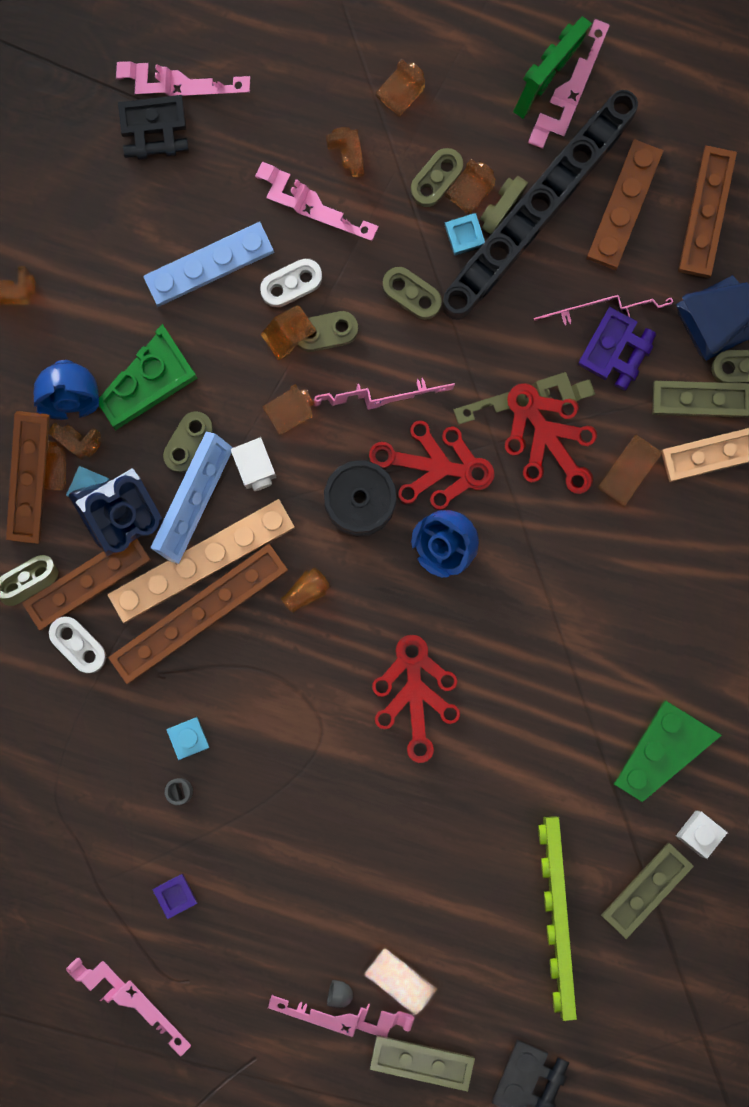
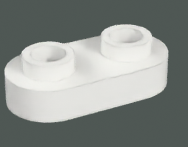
M301 259L266 276L260 287L263 300L269 306L283 307L315 291L322 282L321 268L311 259ZM303 273H310L312 279L309 282H302L300 276ZM274 287H281L283 289L282 295L278 297L273 296L271 291Z
M60 617L51 624L49 629L51 642L78 670L85 673H95L104 666L106 662L105 649L77 620L71 617ZM65 628H71L73 631L72 637L68 640L62 638V631ZM88 651H93L96 655L92 663H87L84 659V655Z

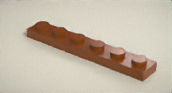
M267 544L113 653L108 659L125 683L129 685L288 572V569L271 545Z

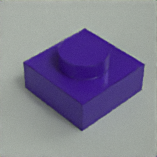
M183 873L152 889L167 919L198 903Z

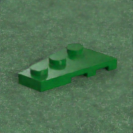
M582 16L574 26L569 23L561 32L558 38L560 40L558 45L551 44L541 57L543 62L538 67L533 64L523 78L526 82L525 88L513 111L522 119L525 118L536 95L542 96L556 72L562 70L584 41L592 25L589 20Z
M163 324L155 331L156 335L147 346H143L138 351L136 359L124 372L121 371L99 397V406L115 431L198 379Z
M665 700L613 785L643 802L722 735Z

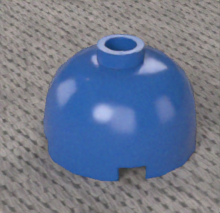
M60 360L47 367L38 375L34 383V407L37 406L38 413L48 414L52 419H68L66 413L79 412V418L85 417L95 412L99 407L96 379L88 369L70 360Z
M439 510L418 522L413 530L411 543L412 548L416 547L420 555L417 558L420 565L431 574L443 578L450 575H458L469 567L477 555L479 538L472 521L465 515L452 510Z

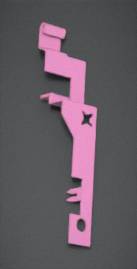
M597 19L594 20L588 36L595 38L588 59L585 60L579 57L571 79L556 88L550 100L552 104L562 108L563 106L565 107L560 120L540 113L528 141L529 144L543 149L550 131L565 136L610 26L609 24ZM598 29L602 31V36L599 38L594 35ZM571 90L573 93H579L576 96V101L572 98L568 99L571 95Z
M117 62L116 79H135V94L165 93L168 96H190L250 92V76L233 77V85H223L218 81L217 83L213 82V78L189 79L179 70H170L168 67H161L156 64L155 68L158 72L155 73V78L160 82L148 83L149 63ZM237 82L242 83V87L240 89L235 88V84ZM174 85H176V86H180V85H181V87H180L181 93L178 92V91L174 93V91H175Z
M261 163L255 177L267 180L272 184L266 197L267 199L294 208L301 215L370 241L373 240L379 226L363 221L360 227L352 225L347 219L342 218L344 213L323 206L317 193L310 190L297 179L294 182L297 188H291V193L294 197L282 193L291 174L281 171L270 164ZM306 204L309 207H313L310 209V214L307 211H304L306 209ZM363 227L368 228V232L365 234L361 233Z
M619 295L539 316L534 318V321L561 313L563 323L566 325L565 316L567 315L568 322L571 324L569 310L618 299L620 310H626L628 317H630L629 307L653 303L657 308L671 305L673 299L668 298L665 300L666 304L658 305L654 299L622 307Z
M422 378L421 381L422 388L420 381L417 379L419 391L371 400L368 388L360 389V385L357 384L356 391L336 394L335 399L330 393L315 396L313 405L317 407L323 400H328L334 406L346 403L349 396L358 395L359 399H365L367 409L370 410L390 402L414 398L418 394L453 390L455 383L427 389L424 379Z
M76 958L66 968V971L76 982H82L90 991L105 978L114 988L100 1001L104 999L109 1003L111 1000H114L119 1006L135 1008L151 1026L158 1021L160 1025L156 1030L162 1029L160 1034L167 1031L173 1037L168 1044L180 1057L191 1047V1044L130 980L124 983L104 961L94 970H90L82 965L83 962L80 958ZM130 987H132L133 991L137 992L132 995V998L130 993L126 992L130 990ZM175 1038H179L181 1040V1045L178 1046L175 1044Z
M273 995L268 1006L269 1009L351 1037L354 1036L356 1029L376 1036L387 1037L390 1028L396 1024L409 1032L414 1021L413 1015L398 1011L395 1015L381 1011L377 1026L364 1022L369 1009V1003L367 1009L360 1008L358 1016L349 1013L336 1017L314 1009L310 1010V1014H306L307 1003L303 1006V1009H301L302 1002L299 1003L297 1010L287 1007L288 1000ZM279 1003L284 1004V1005H285V1008H284V1009L279 1008V1007H278V1004H279ZM343 1025L346 1027H350L348 1029L349 1032H347L346 1030H341L343 1028Z

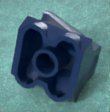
M733 275L702 291L682 296L683 301L676 304L678 315L699 355L706 361L749 339V284L747 282L739 283Z
M133 468L113 480L77 489L69 493V498L93 540L103 549L106 556L114 552L124 551L130 542L142 535L152 534L163 522L158 509Z

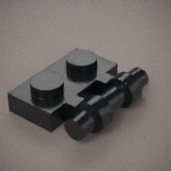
M182 95L118 102L122 137L135 136V144L123 145L125 158L137 157L138 160L148 159V155L166 153V156H176V152L189 151L187 138H174V131L186 130ZM163 132L164 141L146 143L145 134Z
M516 1039L491 1102L500 1107H527L528 1104L534 1107H555L556 1104L553 1102L560 1085L564 1086L568 1076L565 1073L570 1062L557 1057L553 1069L547 1067L544 1063L548 1052ZM539 1076L548 1079L541 1097L533 1094Z

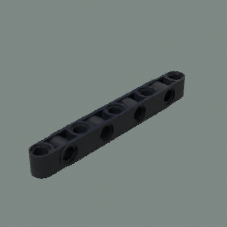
M619 90L607 100L464 266L444 294L442 307L447 317L460 320L472 311L613 147L631 123L637 111V97L632 92ZM623 103L627 105L630 112L620 114L614 109V105ZM583 151L588 155L589 160L584 163L578 162L574 159L573 153ZM536 199H542L548 204L549 208L545 211H537L533 208L531 202ZM500 247L507 252L508 256L503 260H496L491 256L490 251L493 248ZM453 296H461L466 301V306L462 309H454L448 301Z

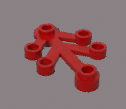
M527 383L514 386L510 390L507 399L509 408L515 414L511 436L505 442L506 451L510 455H518L525 450L526 442L523 439L527 418L535 428L529 464L523 469L524 478L529 482H537L543 477L544 468L542 463L545 446L547 445L567 475L566 485L568 489L576 494L589 490L593 484L591 471L576 465L558 437L577 440L579 444L589 446L596 441L597 431L594 427L588 425L577 427L546 421L540 410L558 412L561 417L570 419L577 415L579 411L578 403L570 398L558 400L540 396L538 390ZM520 394L528 396L529 403L526 406L519 404L518 397ZM565 403L573 405L574 412L571 415L563 411ZM583 430H589L592 433L591 441L586 442L582 439L581 433ZM512 439L520 442L521 447L519 451L511 449L510 442ZM530 466H535L539 470L538 477L533 478L529 475L528 469ZM575 475L583 477V486L578 487L574 485L573 477Z
M421 420L411 425L410 434L414 440L420 441L431 458L395 452L393 447L387 442L375 443L369 451L370 462L379 465L383 469L396 465L428 471V473L413 483L404 484L400 487L398 497L404 504L414 503L420 493L447 475L459 477L460 479L444 491L436 490L431 495V506L435 510H444L452 499L468 488L473 490L486 489L494 479V469L490 462L483 458H475L461 439V431L453 426L447 427L443 431L442 441L446 446L453 447L463 464L453 463L447 459L430 434L429 425ZM421 425L425 427L426 434L424 436H417L414 433V428ZM450 431L455 432L458 435L457 441H447L446 434ZM379 451H385L388 454V459L385 462H379L376 459V454ZM473 470H482L484 477L481 480H475L472 477ZM409 488L413 490L414 497L410 500L404 499L402 497L404 489ZM436 495H443L446 498V503L442 506L436 505L434 503Z
M407 635L396 646V661L382 677L374 680L372 690L379 697L387 696L391 692V684L406 668L408 682L385 710H381L376 714L375 723L380 729L391 728L395 721L394 718L409 701L413 739L407 746V753L414 762L424 763L432 757L434 748L432 742L426 738L423 700L440 714L442 721L447 724L457 722L460 717V711L457 706L445 702L421 681L420 667L437 679V684L443 691L453 690L457 685V678L455 674L445 671L428 657V646L421 637ZM410 645L416 646L418 649V655L414 658L408 657L405 652L406 648ZM445 675L451 676L454 681L453 685L449 688H445L441 684V678ZM378 681L387 682L388 690L385 693H379L376 690V683ZM453 708L456 711L454 720L450 721L444 717L445 709ZM382 713H387L391 717V722L387 726L380 725L378 717ZM418 743L426 746L427 750L423 756H417L414 753V746Z

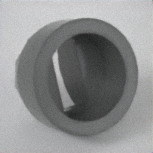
M177 778L167 783L165 797L171 804L182 805L192 798L193 787L188 780ZM178 783H182L185 799H182V794Z
M332 980L328 992L327 1006L334 1008L348 1006L353 999L351 987L343 981Z

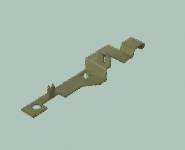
M566 372L538 380L532 384L538 390L539 395L543 397H548L550 395L548 388L558 386L562 400L570 398L579 401L595 395L590 379L571 386ZM509 392L453 409L458 425L475 420L473 412L483 408L494 406L496 413L510 409L507 400ZM520 394L518 397V402L522 406H526L529 403V398L525 399V394ZM465 409L470 410L471 415L469 417L464 416L463 411Z

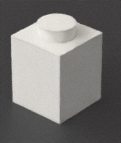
M261 437L230 449L246 489L253 487L254 491H259L272 485L271 480L277 477Z
M695 811L677 833L676 837L700 857L707 859L728 832L702 811Z

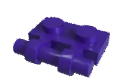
M609 306L577 365L604 380L607 379L612 369L620 374L615 386L626 391L630 382L635 381L640 373L637 369L642 360L651 353L653 349L652 342L657 334L645 328L641 337L636 336L632 332L638 322ZM625 344L634 349L627 363L618 359Z

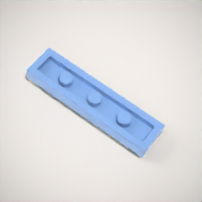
M257 222L154 270L143 277L157 307L267 257L273 254L274 250L261 223Z
M205 433L151 545L152 550L170 562L179 564L232 453L230 449L233 447L215 433Z

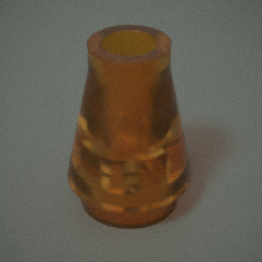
M316 567L310 571L306 569L290 590L281 597V600L294 613L301 607L327 595L326 591L331 586Z

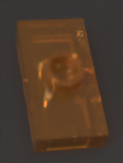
M635 434L600 483L598 489L622 506H625L662 452Z
M385 947L364 973L366 977L416 1016L437 990L434 985Z

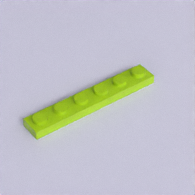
M543 817L544 825H538L540 845H546L547 858H541L542 877L549 880V891L544 892L545 911H551L552 925H547L548 945H554L555 958L550 959L551 979H557L558 992H553L552 994L555 1013L560 1012V1017L563 1021L577 1020L559 817Z

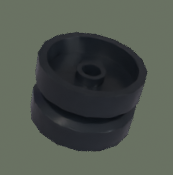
M366 460L350 461L338 467L328 478L324 490L325 509L332 524L343 533L355 537L370 536L382 530L392 518L396 507L395 485L390 475L379 465ZM358 492L364 493L365 502L357 503L354 500Z

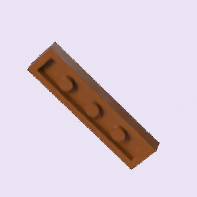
M636 139L633 140L586 259L617 270L664 150Z
M707 145L703 149L678 272L704 278H710L712 275L737 155L735 151Z
M16 411L14 414L6 540L39 544L41 540L50 419L48 414Z
M137 538L130 542L124 551L114 552L109 556H106L104 551L22 604L39 631H43L58 618L68 615L152 560Z

